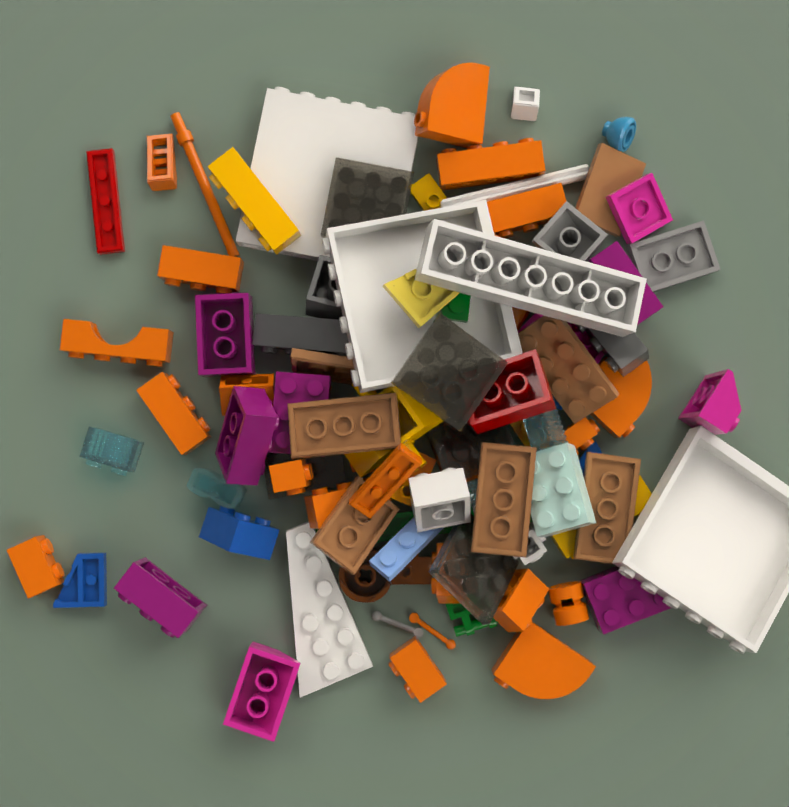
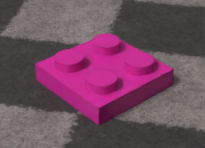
M653 173L646 174L606 196V200L626 244L636 242L673 220Z

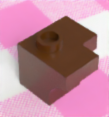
M417 554L392 579V585L431 584L432 556H419Z

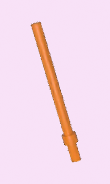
M180 112L173 113L170 117L177 131V141L185 150L228 255L238 257L240 256L193 145L194 138L191 131L186 129Z

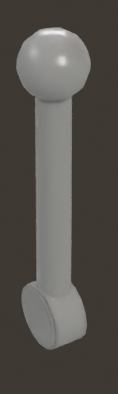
M379 611L372 613L374 621H384L413 633L417 638H421L424 634L421 627H410L383 616Z

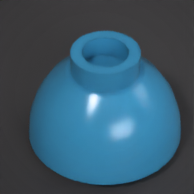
M620 117L612 122L607 121L602 129V136L606 137L610 147L625 152L634 139L636 121L632 117Z

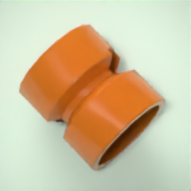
M581 581L564 582L548 587L550 602L556 606L552 610L556 626L573 625L589 619L587 604L581 600L584 597ZM572 598L573 602L563 604V600Z

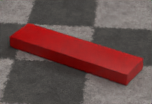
M112 148L86 151L97 254L125 252L115 152Z

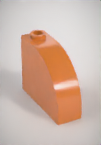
M462 63L447 69L430 80L424 88L418 103V110L414 118V125L416 126L415 136L464 148L482 144L490 67L478 63Z
M605 356L598 365L619 392V395L590 415L614 438H620L621 436L625 438L635 428L633 423L642 414L649 401L652 389L651 370L646 360L622 377L618 371L614 373L605 362L607 357Z
M532 621L531 625L524 632L515 633L491 671L496 676L494 681L506 689L511 686L529 697L555 699L568 695L582 686L596 666L583 655Z

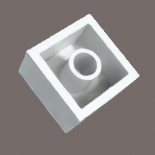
M447 468L441 472L431 474L420 473L415 477L408 478L417 532L471 522L470 494L463 468Z

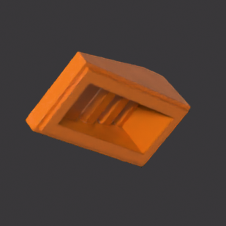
M172 133L147 136V183L152 191L177 189L174 136ZM167 145V148L154 149V146ZM167 156V158L155 159V157ZM166 166H167V169H157V170H156V167H166Z

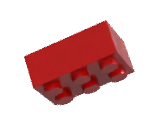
M536 349L457 375L470 424L478 434L556 409L543 364Z

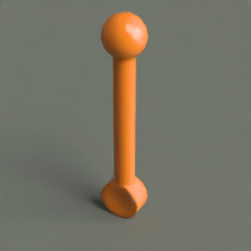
M413 612L410 614L409 620L411 623H418L444 642L448 649L452 650L455 648L456 642L453 639H447L422 621L418 613Z

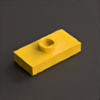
M430 173L408 187L409 192L423 211L441 208L440 202L443 199H447Z

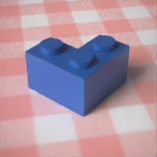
M220 505L219 509L208 507L199 537L229 552L270 560L280 530L270 526L271 521L256 516L255 521L250 520V515L235 512V509Z

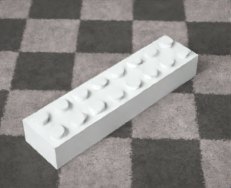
M433 219L426 228L414 280L624 337L636 332L647 279Z

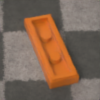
M400 443L351 496L349 505L371 519L422 464V458Z

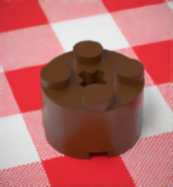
M373 548L355 575H351L340 566V587L350 599L363 603L375 602L388 592L392 580L389 582L370 566L369 562L380 550ZM361 569L365 571L370 569L372 571L370 575L372 579L364 578L362 580L360 578Z

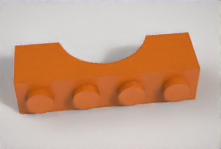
M63 319L60 350L67 352L70 358L84 359L86 354L94 355V360L110 362V357L120 358V363L136 364V360H145L148 366L162 367L163 362L170 363L174 332L169 329L142 327L138 335L130 342L122 345H111L101 337L97 324L90 321Z

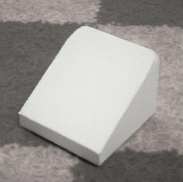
M514 87L511 118L536 121L539 110L540 90Z

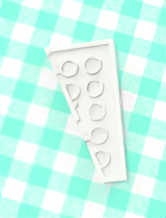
M309 521L286 530L296 659L301 663L298 670L300 698L373 667L371 658L327 556L310 543L316 531L314 528H310Z

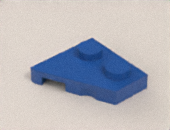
M106 552L79 553L76 555L72 569L64 580V586L53 603V608L107 606Z

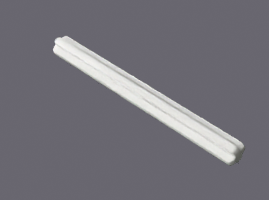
M584 164L443 199L440 205L443 208L482 200L488 202L558 183L566 185L586 179L589 166Z

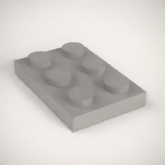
M704 220L628 245L633 264L642 277L647 279L646 282L653 292L721 270Z

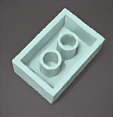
M564 443L536 452L531 517L537 537H548L596 523L575 445Z

